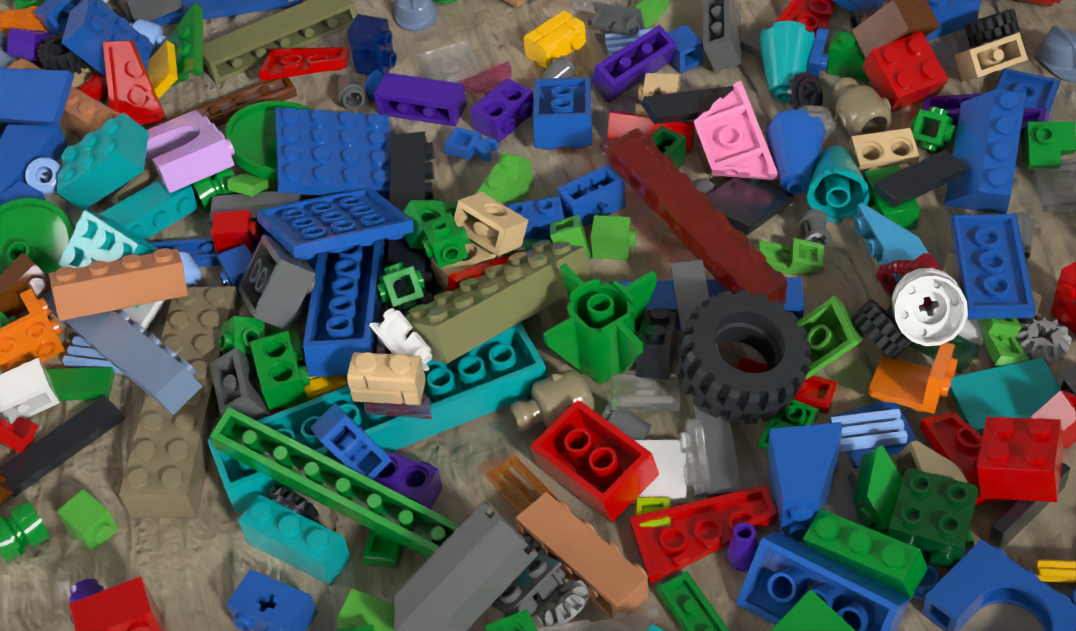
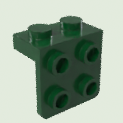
M906 470L890 522L888 536L921 549L924 560L931 562L936 567L943 569L953 568L963 557L978 496V488L973 484L919 470Z

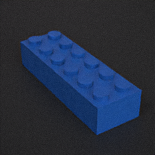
M384 239L376 240L374 244L369 246L353 245L345 247L344 251L338 253H329L327 251L318 253L316 274L314 276L316 277V282L311 293L303 342L309 377L347 375L354 352L377 353L378 335L369 325L370 323H380L382 301L376 285L380 283L378 276L385 274L386 253Z

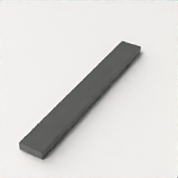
M703 260L671 263V274L681 335L692 311L696 306L702 305L705 299L709 298ZM690 394L707 499L741 491L742 486L731 422H727L726 416L719 415L716 418L708 414L710 410L704 406L699 408L693 402L694 396Z

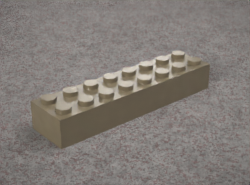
M235 286L187 287L188 296L171 299L160 341L165 347H170L181 360L184 358L195 368L197 373L194 375V378L203 387L174 415L146 393L119 493L131 518H197L212 453L208 439H211L210 435L220 418V410L209 363L222 356V351L219 350L218 345L219 336L222 333V324L233 316H243L244 310Z

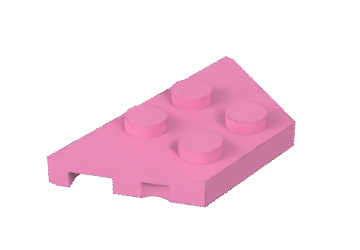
M738 81L733 85L734 90L724 99L720 97L712 104L709 111L704 112L694 121L695 129L712 175L767 180L779 179L778 172L742 81Z

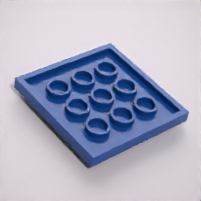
M276 107L275 133L278 193L327 196L370 187L383 198L390 199L391 135L388 115Z
M370 187L256 210L258 222L294 258L300 260L311 259L315 257V254L326 251L329 253L342 252L345 250V247L353 245L369 246L380 239L396 240L402 238L404 234L414 232L413 220Z

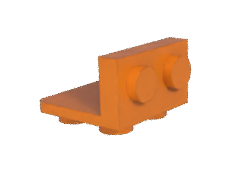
M32 289L19 294L30 314L0 328V368L3 373L36 358H39L41 363L65 351L58 338V335L62 334L58 323L54 317L50 319L47 317L52 314L44 297L37 300Z
M950 343L940 345L932 368L896 358L893 359L889 356L881 357L870 383L868 394L882 402H892L910 407L919 412L935 414L940 397H947L951 381L956 371L958 359L952 358L955 345Z

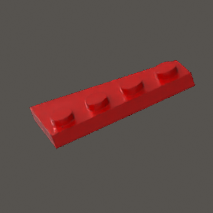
M792 0L775 22H800L806 25L805 29L811 33L812 30L816 38L818 28L827 29L835 2L832 0Z
M765 484L630 517V526L650 585L728 546L734 527L737 524L749 523L755 528V531H758L776 522L778 513ZM666 517L670 518V527H640L641 523Z

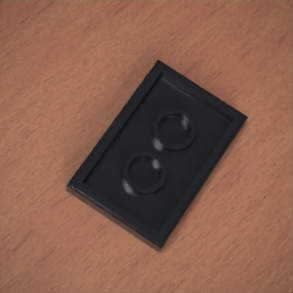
M734 177L698 201L694 212L748 236L792 203L794 194L759 179Z

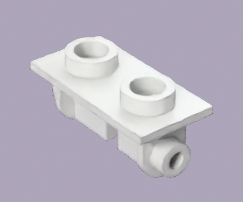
M388 309L383 315L385 318L383 323H370L369 326L378 335L379 342L386 346L392 354L421 356L424 371L430 369L426 363L433 357L431 348L417 332H412L408 338L406 337L412 326L399 310Z

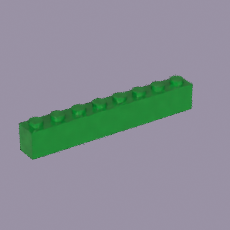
M230 407L227 408L210 435L216 450L426 558H429L460 526V524Z

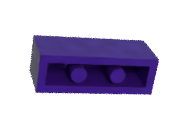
M658 25L597 64L591 84L609 103L643 81L646 73H655L672 61L677 43Z
M387 72L374 93L379 115L456 127L467 105L464 84Z

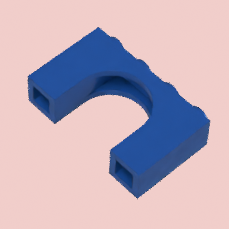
M983 539L926 594L922 615L943 631H959L982 608L992 604L1006 603L1019 606L1030 612L1041 623L1044 631H1076V605L1065 594L1053 590L1039 580L1034 572L1022 568L1008 558L1003 550L996 546H991Z

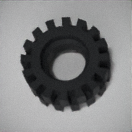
M1014 9L989 15L964 25L970 47L988 43L1020 31Z
M64 31L60 32L59 36L52 34V39L45 38L43 40L45 44L40 43L37 53L44 70L70 71L72 74L77 72L79 75L82 73V68L87 69L89 67L88 63L61 43Z
M869 299L852 316V320L860 327L859 329L878 348H881L885 354H888L893 359L898 357L912 343L900 331L894 317L873 299Z

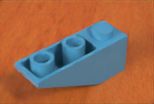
M863 203L858 204L857 218H854V228L857 235L863 237L869 256L876 259L879 267L882 264H888L897 260L914 261L921 254L928 253L919 237ZM893 274L897 282H899L905 276L901 274Z

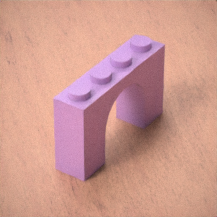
M197 110L147 130L149 137L145 162L148 164L153 160L161 181L169 193L235 165L231 157L235 154L230 140L228 138L225 139L222 131H218L215 124L210 123L208 117H203Z

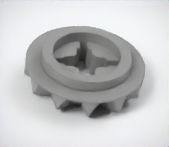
M1043 315L1039 320L1029 318L1026 323H1020L1022 328L1016 335V339L1027 356L1033 359L1043 357L1045 361H1053L1063 357L1069 351L1072 337L1068 335V327L1059 326L1057 319L1052 322L1047 321ZM1038 333H1041L1043 336L1050 335V339L1047 341L1044 337L1037 338Z
M572 579L566 584H562L545 602L540 601L541 605L535 611L538 621L542 626L551 627L571 620L584 607L589 596V588L582 580L576 581Z

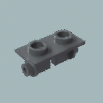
M593 2L595 14L590 15L588 18V25L592 29L609 31L612 27L613 32L624 33L630 36L637 34L639 30L645 29L641 9Z
M541 554L525 568V571L505 589L491 606L505 613L504 618L528 609L531 616L539 608L533 596L537 594L540 600L545 602L563 584L562 579L566 575L560 568L562 563Z

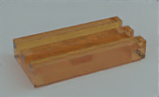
M515 455L487 473L489 481L520 513L529 506L499 475H502L530 505L537 498L509 470L511 467L540 496L547 492L557 500L554 494Z

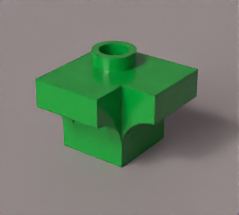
M1075 121L1028 122L1021 133L1022 162H1027V169H1059L1061 166V156L1076 152Z

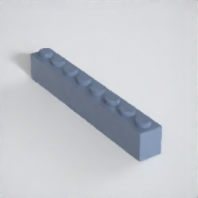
M50 288L42 297H44L51 312L58 318L52 288ZM118 309L62 321L172 415L203 387L194 378L197 371L184 358L181 360L170 347H165L152 333L149 334L138 322H134L122 310L119 311Z

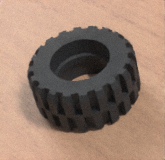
M738 290L736 294H732L731 291L721 292L717 298L710 296L702 302V305L696 306L686 322L675 351V361L677 362L675 367L676 374L680 380L683 379L681 387L685 393L694 396L693 402L699 408L704 406L709 409L708 414L716 418L719 415L726 416L727 422L736 424L739 420H744L745 424H756L760 417L762 421H768L772 417L775 418L777 413H782L789 407L810 370L812 351L809 341H806L808 335L803 325H797L799 319L792 311L786 312L783 309L784 305L777 300L772 302L766 299L767 295L757 293L756 296L750 295L749 291ZM724 341L745 343L756 349L764 357L769 371L763 373L740 371L729 365L720 356L715 344Z

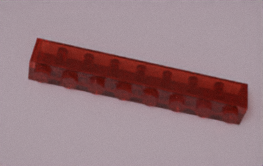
M636 128L607 144L609 165L697 260H703L706 270L726 291L736 294L738 290L749 291L750 295L755 296L757 293L767 295L766 299L772 302L777 300L782 304L786 303L788 283L785 276L780 271H775L771 267L764 254L759 250L756 251L748 243L744 233L736 230L729 223L726 215L722 211H718L710 203L707 195L702 191L699 192L692 185L688 175L684 172L681 173L674 166L671 158L667 154H663L656 147L655 142L650 136L646 137L639 128Z

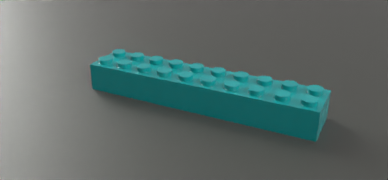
M520 322L449 363L434 360L426 363L430 369L424 371L425 386L420 405L354 402L350 393L351 389H349V386L260 419L258 422L346 466L317 438L310 428L334 403L348 414L385 452L390 453L509 406L516 401L531 397L533 384L547 378L546 367ZM208 439L210 449L235 514L248 509L259 494L270 499L267 493L274 485L287 487L289 490L294 491L292 488L216 450L212 440Z

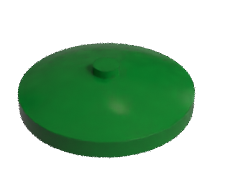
M263 101L238 110L229 119L225 130V139L228 138L235 151V154L231 156L233 161L239 167L257 177L277 181L276 107L314 109L288 101Z
M23 198L1 205L0 275L22 253L28 256L47 274L63 268L59 265V262L76 228L72 220L59 207L42 199Z

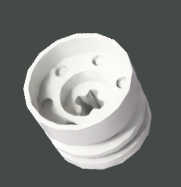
M920 268L906 274L896 284L892 295V311L900 331L912 342L924 346L942 345L954 339L963 329L968 316L967 301L957 282L946 272L935 268ZM930 297L932 301L937 302L932 303V309L926 311L924 306H919L924 303L923 298Z

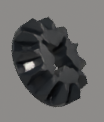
M809 72L795 74L794 79L789 81L791 89L787 91V94L790 95L791 100L788 104L793 105V110L808 111L809 116L814 117L819 113L823 103L821 85L817 78ZM804 92H808V94H806L805 97L802 98V94H804Z
M274 485L267 493L272 501L314 522L319 516L317 509L312 503L287 487Z

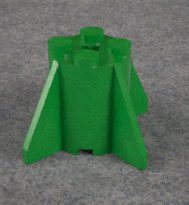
M566 263L560 266V273L570 298V302L567 305L568 319L544 332V342L580 372L591 377L595 383H606L610 379L626 373L636 364V360L643 353V342L635 333L657 284L656 274L651 271L626 286L611 280V284L601 283L600 279H593L584 283Z

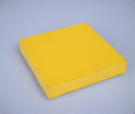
M167 40L148 60L147 74L158 99L178 79L175 46Z

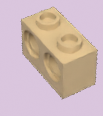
M911 128L851 136L849 155L863 177L866 171L900 165L903 170L919 161L920 156Z

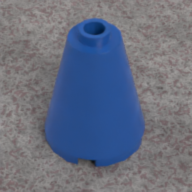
M805 110L780 112L775 115L774 121L770 124L769 122L767 123L766 140L782 189L791 194H801L807 191L816 168L825 137V125L820 117L817 115L816 118L808 115V111Z

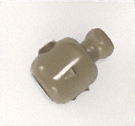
M842 77L834 83L832 96L837 101L835 119L839 120L851 136L885 132L891 122V106L887 98H881L870 86L858 85L850 77Z
M567 370L558 374H552L551 377L535 382L531 388L532 400L527 402L522 400L516 401L511 405L509 411L516 429L519 432H527L539 422L548 429L577 399L593 411L595 405L591 390L583 375L576 370Z

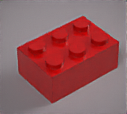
M578 399L530 445L541 469L611 523L659 475L655 460L650 451Z

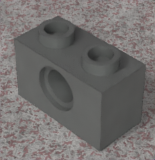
M235 348L209 363L221 415L230 407L256 421L271 416L261 390L255 363Z

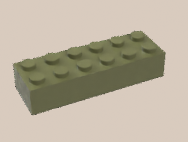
M541 240L534 243L531 250L511 255L508 258V262L485 269V274L478 278H469L462 281L459 288L436 295L433 302L411 308L409 314L404 316L412 326L406 337L408 338L412 332H417L431 348L433 356L431 360L443 363L453 361L567 297L568 293L560 273V266L566 263L584 283L593 280L584 246L570 245V242L551 243L550 240Z

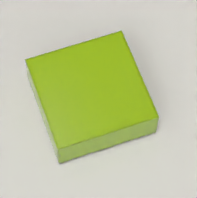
M637 497L635 499V516L671 508L670 497ZM666 517L641 523L640 527H670V518Z

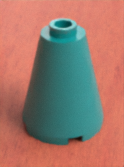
M775 22L772 28L766 30L765 27L762 29L759 36V46L769 93L772 98L779 102H789L791 100L790 95L787 94V91L791 89L789 81L794 79L795 74L806 72L809 64L815 34L812 30L811 33L805 29L806 25L800 22Z
M839 146L828 147L821 153L807 189V201L811 210L824 211L828 222L840 223L842 219L852 217V219L856 218L858 204L863 203L867 206L869 201V187L849 153Z

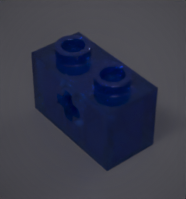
M357 14L347 30L356 73L370 75L378 69L385 75L386 72L389 73L391 68L395 67L397 55L392 44L393 34L389 29L388 19Z

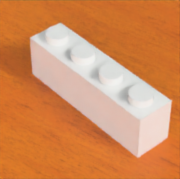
M39 358L23 363L19 367L0 375V418L12 425L18 417L26 419L60 403L49 373Z

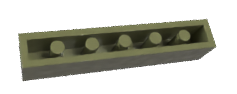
M308 0L203 44L204 68L217 84L262 65L271 49L302 48L358 24L354 2L352 0Z

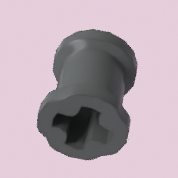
M816 209L805 212L799 220L801 228L805 230V240L824 244V249L831 244L832 236L826 228L828 222L826 213Z

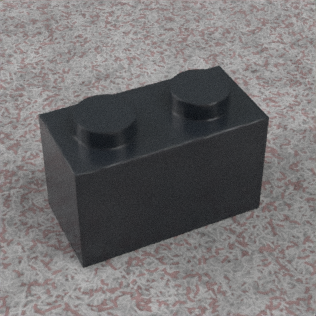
M661 308L645 310L638 338L643 342V353L636 360V377L669 380L677 346L678 312H670Z

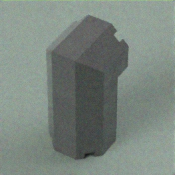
M483 500L424 564L417 568L397 589L395 594L394 631H467L538 556V552L532 546L526 551L525 548L528 546L525 542L526 539L495 510L488 514L486 511L490 506Z

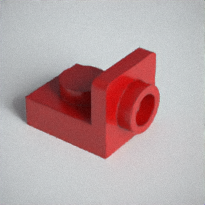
M18 417L13 425L0 418V444L21 453L33 441L34 434L39 426L22 417Z

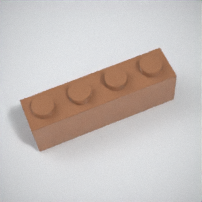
M163 248L156 250L152 254L141 256L132 254L124 256L120 260L110 262L95 261L89 264V266L78 268L63 267L56 272L48 273L59 321L188 296L183 262L178 249Z
M545 492L515 517L517 531L524 538L525 535L530 536L532 544L537 540L541 543V548L545 549L548 557L562 563L560 568L565 573V578L568 581L572 579L576 581L582 580L589 588L588 598L617 624L649 597L648 576L645 570L639 564H631L626 560L614 543L611 541L605 542L600 538L593 526L586 520L580 521L574 516L569 506L561 499L555 500Z

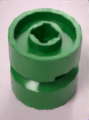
M231 168L190 184L193 188L194 196L204 213L211 210L213 196L240 194L228 190V179L235 176Z
M29 500L12 508L9 517L6 518L0 515V554L6 563L24 554L25 546L36 547L51 538Z

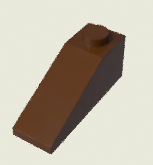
M24 253L0 275V310L8 318L12 315L16 317L27 310L19 294L32 289L38 300L51 288L49 275Z

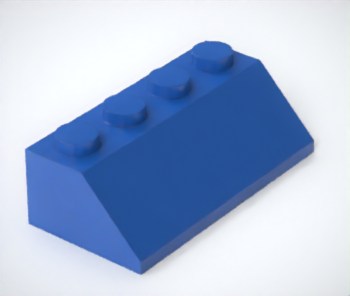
M994 89L961 103L953 156L966 166L964 176L948 183L944 206L1007 214L1013 186L1026 93Z
M774 532L762 537L735 604L776 625L811 589L855 631H897L910 597L787 536Z

